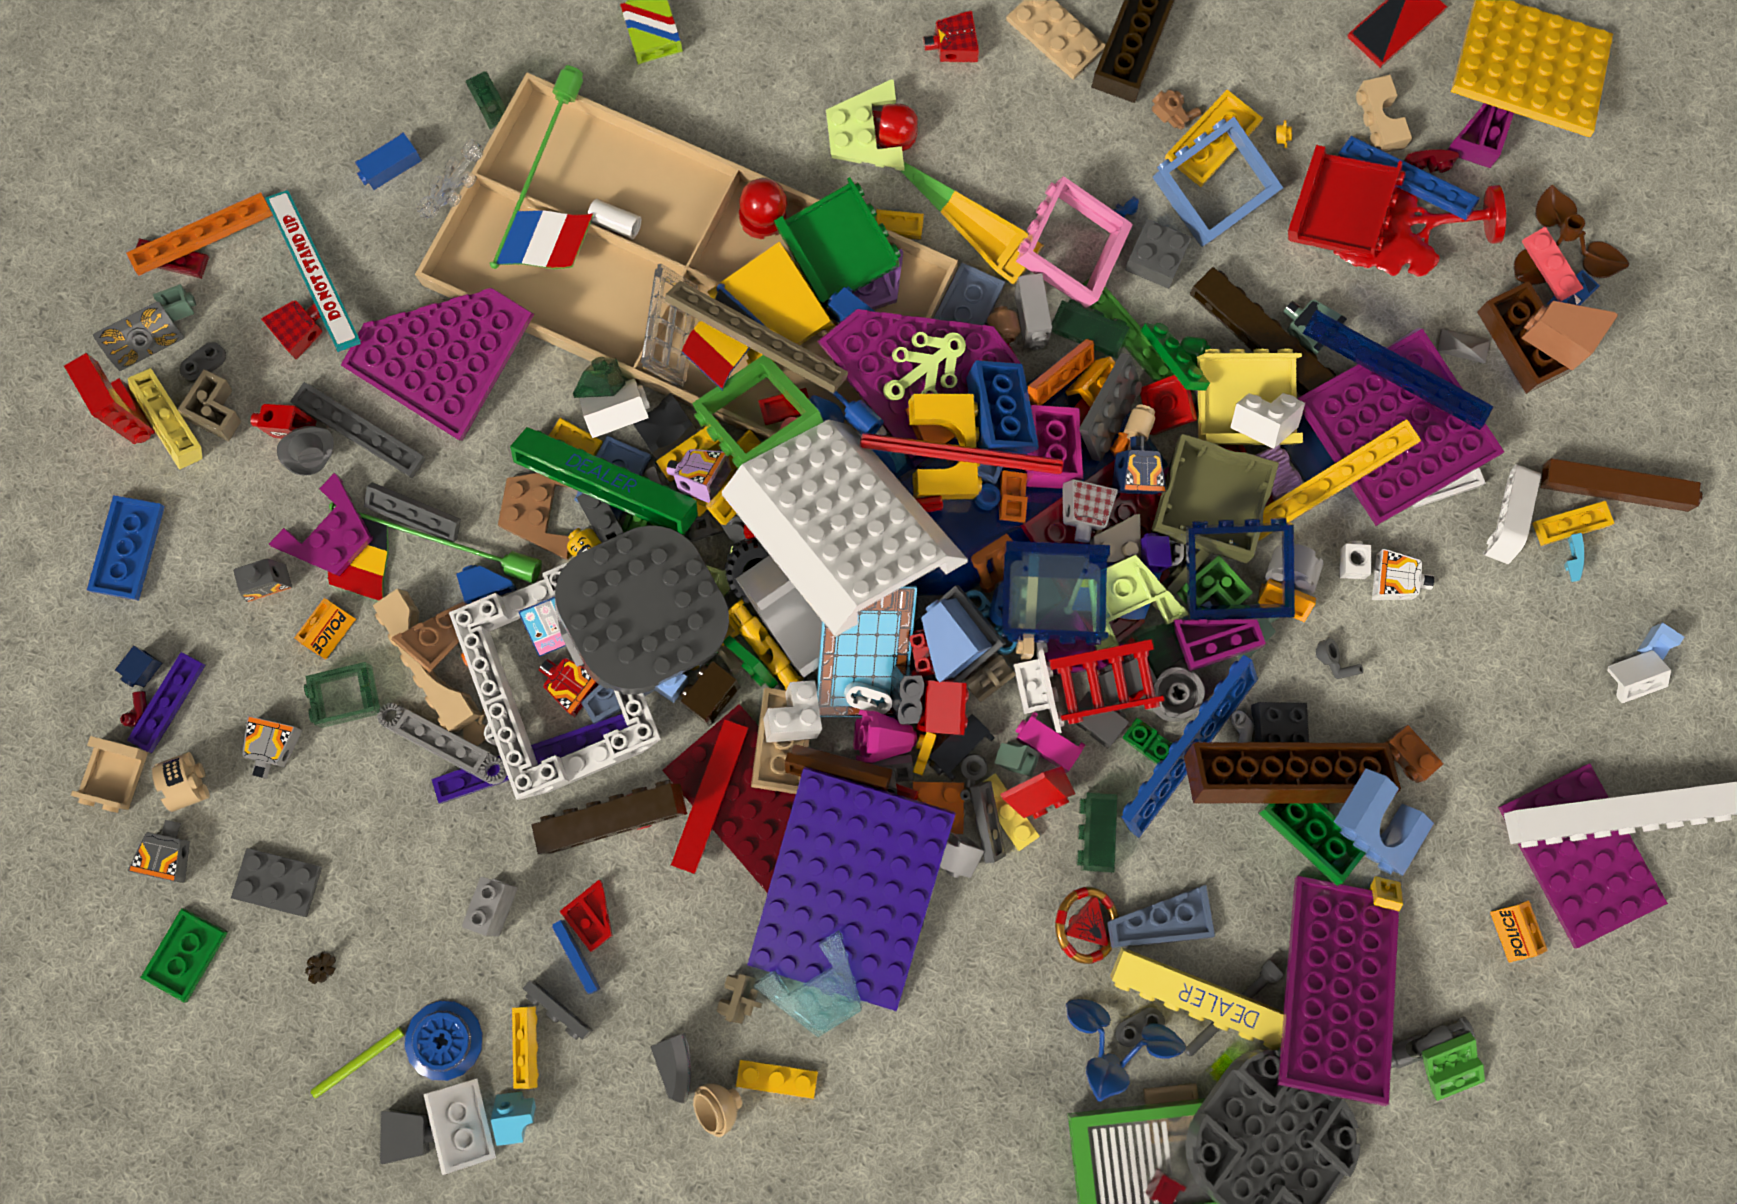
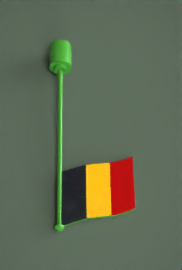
M333 502L329 504V509L332 511L336 507ZM359 512L373 540L340 576L328 571L329 585L380 601L384 598L383 582L389 552L388 527L502 563L501 568L504 569L505 575L530 583L537 581L541 572L542 561L515 551H511L509 555L506 554L504 558Z

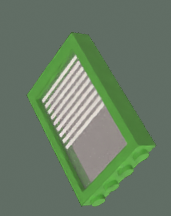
M1206 1098L1067 1113L1078 1204H1163L1157 1200H1151L1145 1193L1157 1168L1182 1181L1187 1187L1185 1192L1179 1191L1173 1204H1217L1194 1180L1186 1157V1137L1189 1125Z

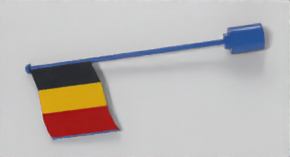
M720 283L717 285L716 290L718 293L714 298L715 300L765 326L724 288V284ZM699 321L689 334L682 353L723 391L729 375L750 347ZM837 391L832 393L846 406L844 419L861 435L863 433L876 434L880 430L884 422L883 419L862 400L849 403Z

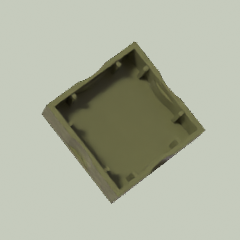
M1181 434L1175 444L1165 480L1166 492L1161 494L1151 533H1158L1159 536H1168L1171 541L1248 563L1255 555L1263 525L1264 508L1271 495L1279 463L1245 452L1230 451L1215 443Z

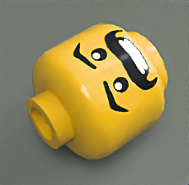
M577 528L568 536L570 540L567 544V550L575 557L601 544V541L592 529L586 528L581 530Z

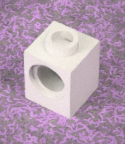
M1349 541L1340 548V578L1366 579L1371 575V545H1363L1362 541ZM1350 555H1356L1360 560V564L1353 563Z

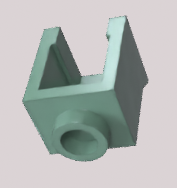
M181 284L153 294L156 302L161 303L173 322L194 314L193 306L197 305L192 293L186 292Z
M1008 741L1007 744L1001 743L994 763L1008 771L1032 777L1041 753L1027 745L1023 746Z

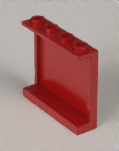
M1316 145L1289 225L1288 240L1374 259L1376 252L1381 251L1384 244L1383 230L1388 229L1391 222L1390 208H1395L1399 196V193H1395L1397 186H1402L1406 171H1402L1403 161H1399L1397 167L1326 154V146Z

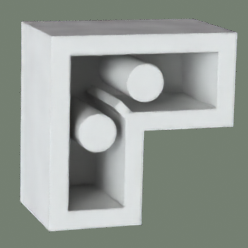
M1248 393L1236 403L1230 428L1274 449L1299 427L1305 403L1285 393H1282L1272 403L1263 400L1257 395Z
M815 681L790 682L785 692L787 707L768 708L763 718L766 743L817 739L822 730Z

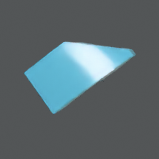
M1582 533L1573 534L1568 538L1573 560L1567 561L1564 567L1566 571H1569L1571 582L1580 581L1584 566Z

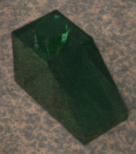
M605 357L593 359L591 365L583 371L573 392L574 398L615 396L626 384L617 359H605Z

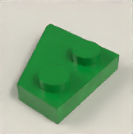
M729 635L723 641V644L743 663L741 667L750 675L754 682L760 687L765 684L768 688L774 689L777 686L778 682L765 666Z

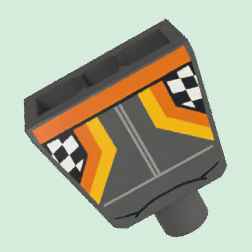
M271 559L256 561L233 570L239 593L246 602L292 588L286 564Z
M165 820L161 834L147 832L138 847L128 871L185 883L190 841L177 838L181 823Z

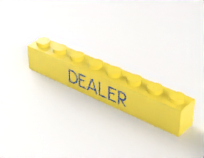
M1124 947L1120 949L1110 975L1116 987L1125 991H1129L1130 988L1140 992L1139 996L1150 1001H1154L1155 998L1164 1001V1006L1175 1011H1179L1180 1008L1189 1011L1188 1015L1197 1020L1204 1021V1018L1214 1021L1213 1025L1222 1030L1228 1031L1229 1028L1239 1031L1238 1035L1247 1040L1253 1041L1254 1038L1264 1041L1263 1045L1272 1050H1279L1281 1048L1284 1011Z

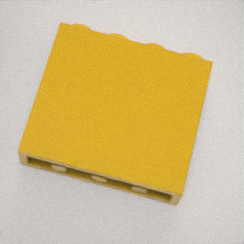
M780 241L720 282L725 285L724 288L768 329L798 345L803 344L824 328L829 332L835 327L832 319ZM717 285L707 291L713 299L718 293L716 290ZM750 348L746 353L749 357L746 362L749 365L761 357L762 354Z

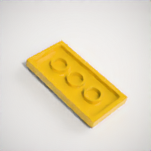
M1226 90L1166 154L1165 159H1169L1170 162L1177 158L1175 153L1186 145L1189 149L1196 145L1194 140L1204 132L1208 135L1214 132L1212 127L1222 119H1225L1227 122L1235 117L1244 132L1249 136L1261 124L1263 118L1229 90ZM1225 132L1179 165L1177 169L1199 187H1202L1236 151L1237 147L1227 132Z

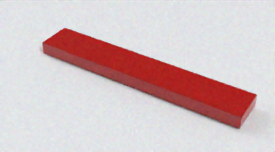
M724 719L671 866L696 874L749 728Z

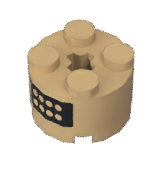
M190 752L157 763L152 768L155 788L157 792L162 790L166 798L161 799V801L169 811L179 810L210 797L208 788L201 779L206 776L201 763L195 764Z

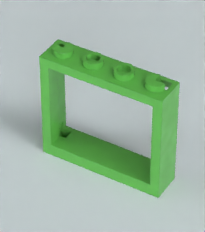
M764 355L728 378L723 391L717 386L692 403L697 412L694 414V417L698 420L700 426L706 425V430L714 442L720 441V448L727 457L732 455V461L737 469L743 463L823 423L819 410L770 358ZM767 377L797 409L801 416L748 453H745L712 414Z

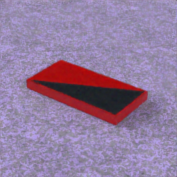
M1386 0L1350 31L1347 38L1381 68L1446 10L1447 6L1441 0Z

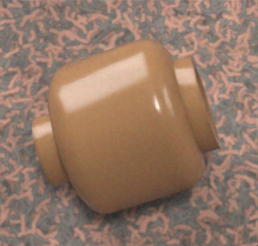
M1007 306L995 308L994 312L987 317L988 326H994L1006 344L1014 342L1020 334L1018 314L1014 310L1008 309Z

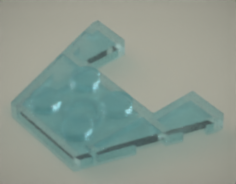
M840 930L822 940L818 945L831 963V968L792 992H789L775 970L754 984V987L817 1037H820L862 1010V1004L854 976L851 973L849 958L844 948Z

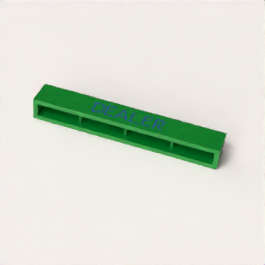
M526 427L510 446L514 463L654 525L669 528L684 535L698 517L697 500L691 496L683 495L666 485H660L645 476L630 472L625 467L614 465L604 458H598L587 453L583 449L570 446L564 441L547 436L539 430L536 431Z

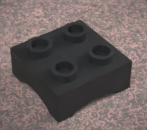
M672 393L664 397L656 408L647 413V419L633 423L657 460L698 433Z
M1258 702L1251 705V714L1255 728L1254 742L1309 743L1307 703Z

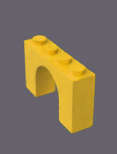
M913 394L908 400L910 425L943 426L956 436L960 446L976 448V442L979 440V428L975 427L978 405L977 402H974L973 394ZM958 461L955 466L948 469H917L912 474L913 497L917 499L940 495L942 499H974L982 489V479L978 476L980 464Z

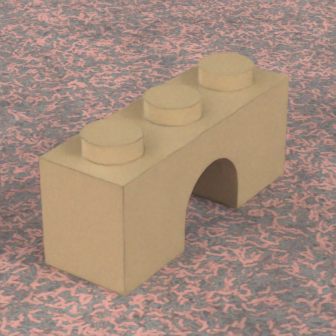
M1391 75L1363 81L1356 93L1357 103L1362 105L1364 111V124L1367 127L1369 126L1371 131V145L1386 153L1405 149L1412 139L1405 117L1392 119L1383 112V108L1391 107L1398 96Z

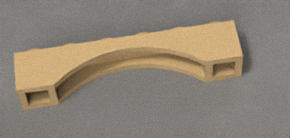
M395 589L375 603L373 607L377 612L375 614L377 620L388 630L390 642L399 648L402 653L400 655L402 662L411 668L414 673V682L418 687L423 688L427 695L425 697L426 702L439 715L438 721L445 730L458 732L481 717L482 714L470 694L449 686L433 670L429 673L391 640L393 636L403 633L418 624L420 612L408 592Z

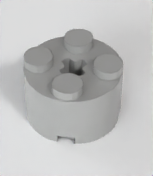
M1290 543L1287 544L1286 548H1280L1281 545L1277 546L1274 549L1265 576L1266 581L1270 578L1308 595L1313 594L1322 571L1323 559L1321 557L1320 560L1316 558V552L1303 545Z
M1175 667L1164 671L1157 678L1158 682L1153 684L1155 696L1163 695L1164 701L1159 702L1160 707L1152 709L1164 721L1180 722L1195 714L1202 705L1205 695L1204 685L1195 673L1184 668ZM1173 692H1175V693L1180 692L1181 697H1180V698H1177V697L1174 698V697L1172 696V693H1173Z

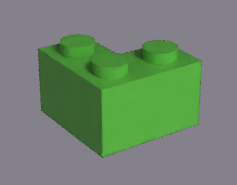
M1217 556L1182 586L1177 594L1191 610L1198 608L1212 596L1230 614L1251 596L1253 592L1220 556Z

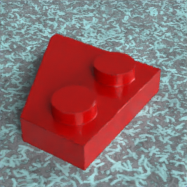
M601 880L596 881L559 911L590 952L595 951L613 936Z

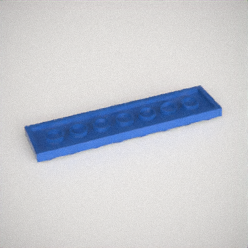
M1243 655L1239 661H1235L1231 665L1224 681L1221 680L1216 685L1213 696L1209 701L1206 700L1201 705L1198 716L1194 721L1191 720L1186 725L1183 736L1179 741L1176 740L1171 745L1165 760L1158 762L1152 777L1140 786L1134 801H1130L1125 806L1122 819L1130 832L1138 838L1141 837L1187 775L1184 756L1193 742H1212L1257 682L1258 677L1252 659Z

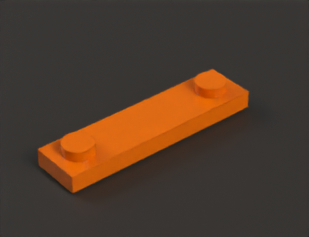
M1085 339L1028 385L1030 405L1041 406L1094 363L1093 341Z

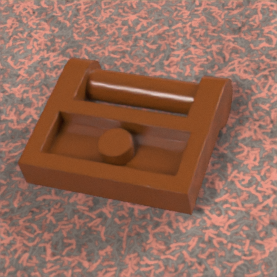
M1008 534L979 550L971 558L973 566L977 568L981 579V590L985 593L992 592L997 583L1007 577H1011L1016 571L1021 569L1013 541ZM989 559L993 569V572H991L990 574L987 568V563Z

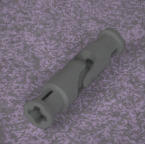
M1463 1016L1459 1018L1458 1022L1448 1026L1440 1025L1432 1028L1424 1037H1422L1423 1035H1416L1392 1044L1391 1069L1395 1067L1400 1069L1423 1060V1056H1421L1422 1051L1469 1032L1475 1038L1470 1022ZM1460 1030V1033L1453 1034V1032ZM1412 1041V1050L1420 1057L1413 1058L1406 1052L1408 1042Z

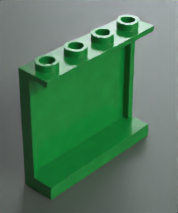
M851 177L847 178V185L788 219L784 220L783 216L774 220L778 232L824 309L828 308V300L835 292L839 293L844 287H849L853 290L852 293L900 266L899 257H901L898 248L895 244L890 245L886 237L889 234L883 223L878 225L874 218L877 214L872 204L865 203L862 198L865 195L862 187L858 182L854 184Z

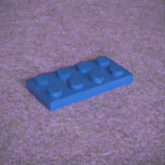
M113 495L87 591L139 601L165 508L164 505Z

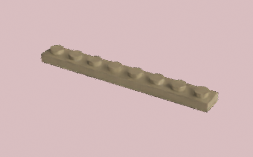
M679 281L666 293L665 301L832 393H835L847 379L848 371L682 281Z

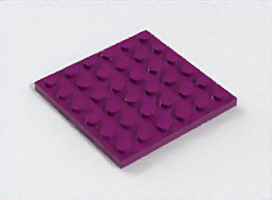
M1423 328L1297 398L1305 403L1303 414L1335 463L1406 419L1421 439V442L1350 485L1375 526L1504 453L1493 433Z

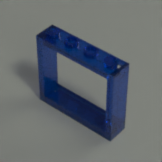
M1271 518V523H1260V519H1245L1244 524H1234V520H1219L1218 525H1208V521H1192V526H1186L1187 612L1190 620L1295 617L1294 524L1286 522V518ZM1282 531L1283 604L1196 606L1195 534Z

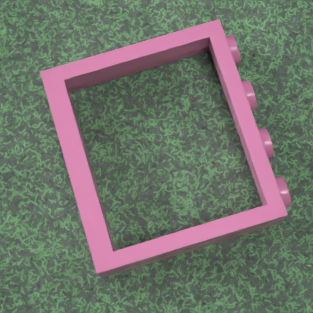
M1063 176L1056 183L1051 182L1045 191L1047 197L1036 210L1038 216L1030 223L1027 229L1029 234L1018 247L1020 253L1016 262L1034 274L1042 273L1043 280L1083 307L1088 308L1099 300L1133 224ZM1058 198L1111 233L1086 287L1033 251Z

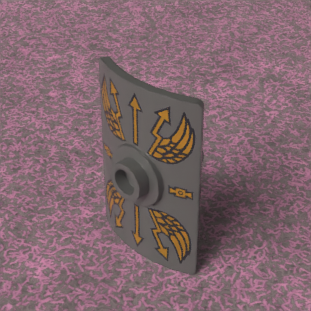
M155 302L93 334L102 351L119 371L185 339L160 302Z

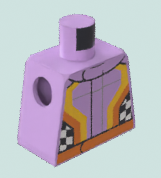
M690 449L681 462L670 460L667 465V473L674 476L680 492L708 503L717 495L732 470L729 458L723 451Z

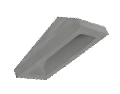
M1442 329L1437 351L1485 364L1490 340Z

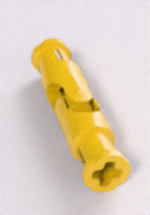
M743 599L732 605L728 609V613L738 625V631L748 644L752 646L755 653L772 675H776L785 686L784 690H787L790 682H801L804 679L802 675L798 676L791 667V661L768 634L757 617L752 616L743 605ZM769 648L772 650L773 656L766 653Z

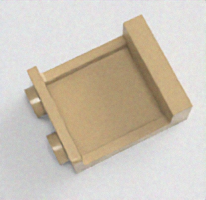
M90 736L87 746L94 748L78 792L72 791L71 796L78 797V803L94 807L95 802L103 804V810L118 813L119 808L129 810L148 752Z

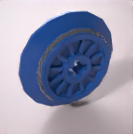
M438 1001L424 1006L413 1016L406 1030L404 1047L410 1064L419 1074L431 1080L448 1081L462 1076L475 1064L482 1050L483 1033L479 1020L469 1008L455 1001ZM445 1034L444 1039L448 1040V1044L442 1045L440 1048V1043L436 1041L437 1037H442Z

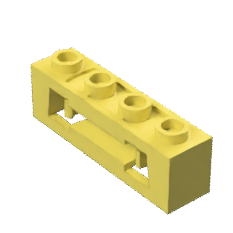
M150 368L128 377L131 394L179 470L202 459L200 444L153 370Z

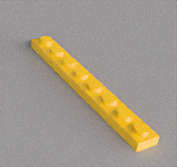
M1406 419L1266 506L1263 512V525L1258 542L1421 442L1409 421Z

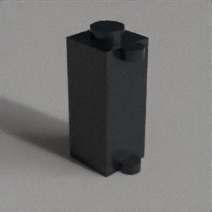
M971 714L968 717L964 735L951 734L929 756L931 761L929 767L937 775L940 776L943 773L953 781L956 777L951 772L985 738L992 742L995 737L988 728Z

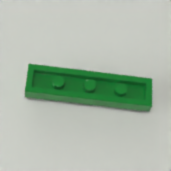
M1144 323L1141 332L1186 390L1206 391L1210 382L1203 375V371L1192 361L1191 356L1184 351L1180 342L1169 332V328L1162 323Z

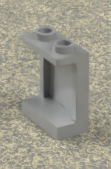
M480 877L462 927L485 936L499 937L518 887L493 878L491 880Z

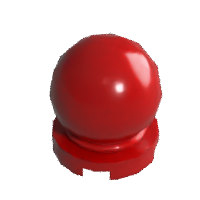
M763 177L751 180L743 188L739 199V220L743 226V231L757 239H764V237L774 234L777 236L779 232L774 220L783 216L784 220L787 218L786 208L788 204L786 194L782 186L774 180Z

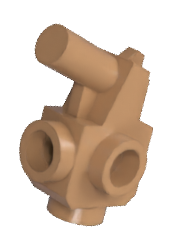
M1161 90L1152 100L1155 104L1152 107V111L1164 123L1169 122L1174 128L1180 130L1185 128L1187 122L1201 116V110L1198 107L1188 112L1181 107L1184 104V97L1178 91L1168 90L1164 93Z

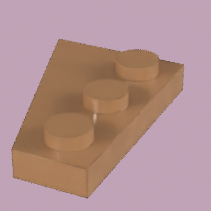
M461 602L437 614L435 617L393 636L391 640L430 673L459 643L449 612L467 604Z

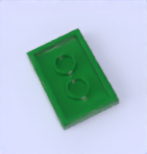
M181 908L140 978L183 1003H187L228 932L193 912Z

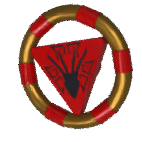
M1081 887L1069 893L1060 904L1055 920L1056 937L1061 949L1069 958L1083 964H1093L1103 960L1112 951L1109 931L1107 937L1098 900L1107 909L1110 921L1119 918L1112 899L1105 892L1094 887ZM1090 896L1091 898L1080 912L1071 916L1069 926L1065 930L1067 913L1071 905L1076 900ZM1066 936L1098 944L1102 947L1092 953L1082 954L1077 952Z

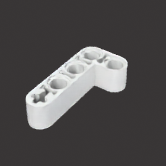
M1518 464L1514 465L1507 480L1497 527L1486 543L1488 548L1487 551L1483 552L1484 556L1509 564L1522 550L1529 534L1541 478L1540 472Z

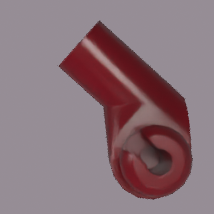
M145 691L132 693L134 707L129 713L126 712L121 715L120 722L123 726L135 727L147 708Z

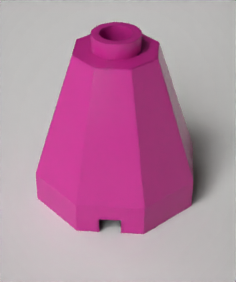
M859 711V715L863 716L861 719H856L854 725L853 746L854 750H859L860 755H855L856 760L873 763L910 752L912 747L916 745L917 733L913 731L911 725L900 724L898 720L877 711Z

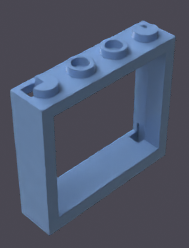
M1235 117L1227 122L1225 119L1219 121L1212 127L1214 132L1209 135L1206 132L1201 134L1194 140L1196 145L1190 149L1187 145L1175 153L1177 156L1172 162L1169 159L1165 160L1157 166L1159 171L1152 176L1201 247L1283 189V186ZM1227 132L1266 189L1209 230L1172 178L1170 172Z

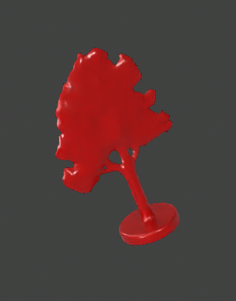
M1500 185L1488 186L1484 195L1483 209L1473 210L1469 217L1464 220L1450 212L1430 213L1425 208L1417 205V196L1397 187L1395 192L1399 193L1395 208H1390L1391 222L1389 228L1383 230L1384 244L1382 250L1376 252L1375 258L1371 259L1333 251V253L1355 267L1371 268L1376 266L1377 269L1384 270L1391 276L1399 274L1403 265L1409 263L1408 273L1414 274L1417 277L1425 276L1439 263V255L1432 246L1428 245L1430 231L1438 225L1483 220L1488 242L1499 244L1503 241L1506 229V204L1503 190ZM1415 212H1420L1422 215L1416 216ZM1426 223L1421 232L1417 234L1412 233V225Z

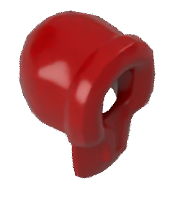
M900 103L884 104L882 111L872 110L876 143L883 149L901 146L902 152L910 149L915 143L918 134V117L915 111L908 105Z

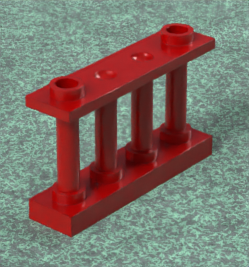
M1152 639L1050 659L1051 670L1057 669L1058 674L1061 673L1069 712L1062 714L1061 720H1068V724L1083 722L1084 716L1141 705H1144L1145 709L1160 707L1159 702L1164 701V696H1155L1147 656H1150L1149 650H1154ZM1133 654L1134 659L1137 658L1145 698L1133 701L1129 700L1122 666L1123 656ZM1108 659V663L1112 664L1119 698L1118 704L1104 706L1096 669L1098 661ZM1079 664L1083 665V669L1086 668L1094 708L1082 711L1078 710L1071 676L1072 666Z

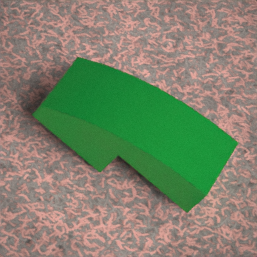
M1138 718L1135 719L1122 737L1130 746L1156 765L1158 762L1165 760L1169 754V748L1173 744L1159 735L1157 730Z

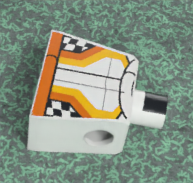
M1382 549L1376 554L1372 600L1414 599L1419 595L1420 588L1432 590L1434 575L1421 573V560Z

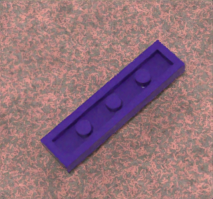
M180 652L127 741L149 753H153L206 665Z

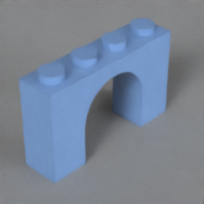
M1365 769L1334 823L1342 829L1340 833L1343 836L1354 841L1353 845L1367 852L1365 854L1367 858L1378 863L1377 867L1390 875L1392 872L1403 876L1434 823L1423 812L1401 804L1387 829L1380 835L1382 817L1399 788L1387 776Z

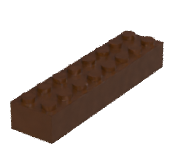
M1193 742L1184 756L1193 804L1345 803L1365 769L1387 776L1399 788L1397 793L1401 790L1389 743Z

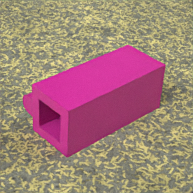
M1034 711L1028 722L1023 719L1015 732L1019 735L1016 740L1041 753V757L1056 767L1062 766L1064 771L1068 773L1083 751L1085 744L1081 742L1079 746H1076L1036 719L1038 713Z

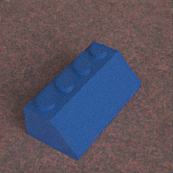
M976 360L966 377L968 393L974 395V402H977L978 414L975 417V427L979 428L978 448L1020 454L1036 451L1039 445L1023 365Z

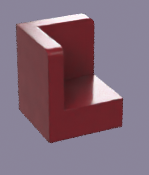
M1157 1168L1145 1193L1153 1201L1157 1200L1163 1204H1173L1179 1191L1185 1192L1187 1187L1182 1181Z

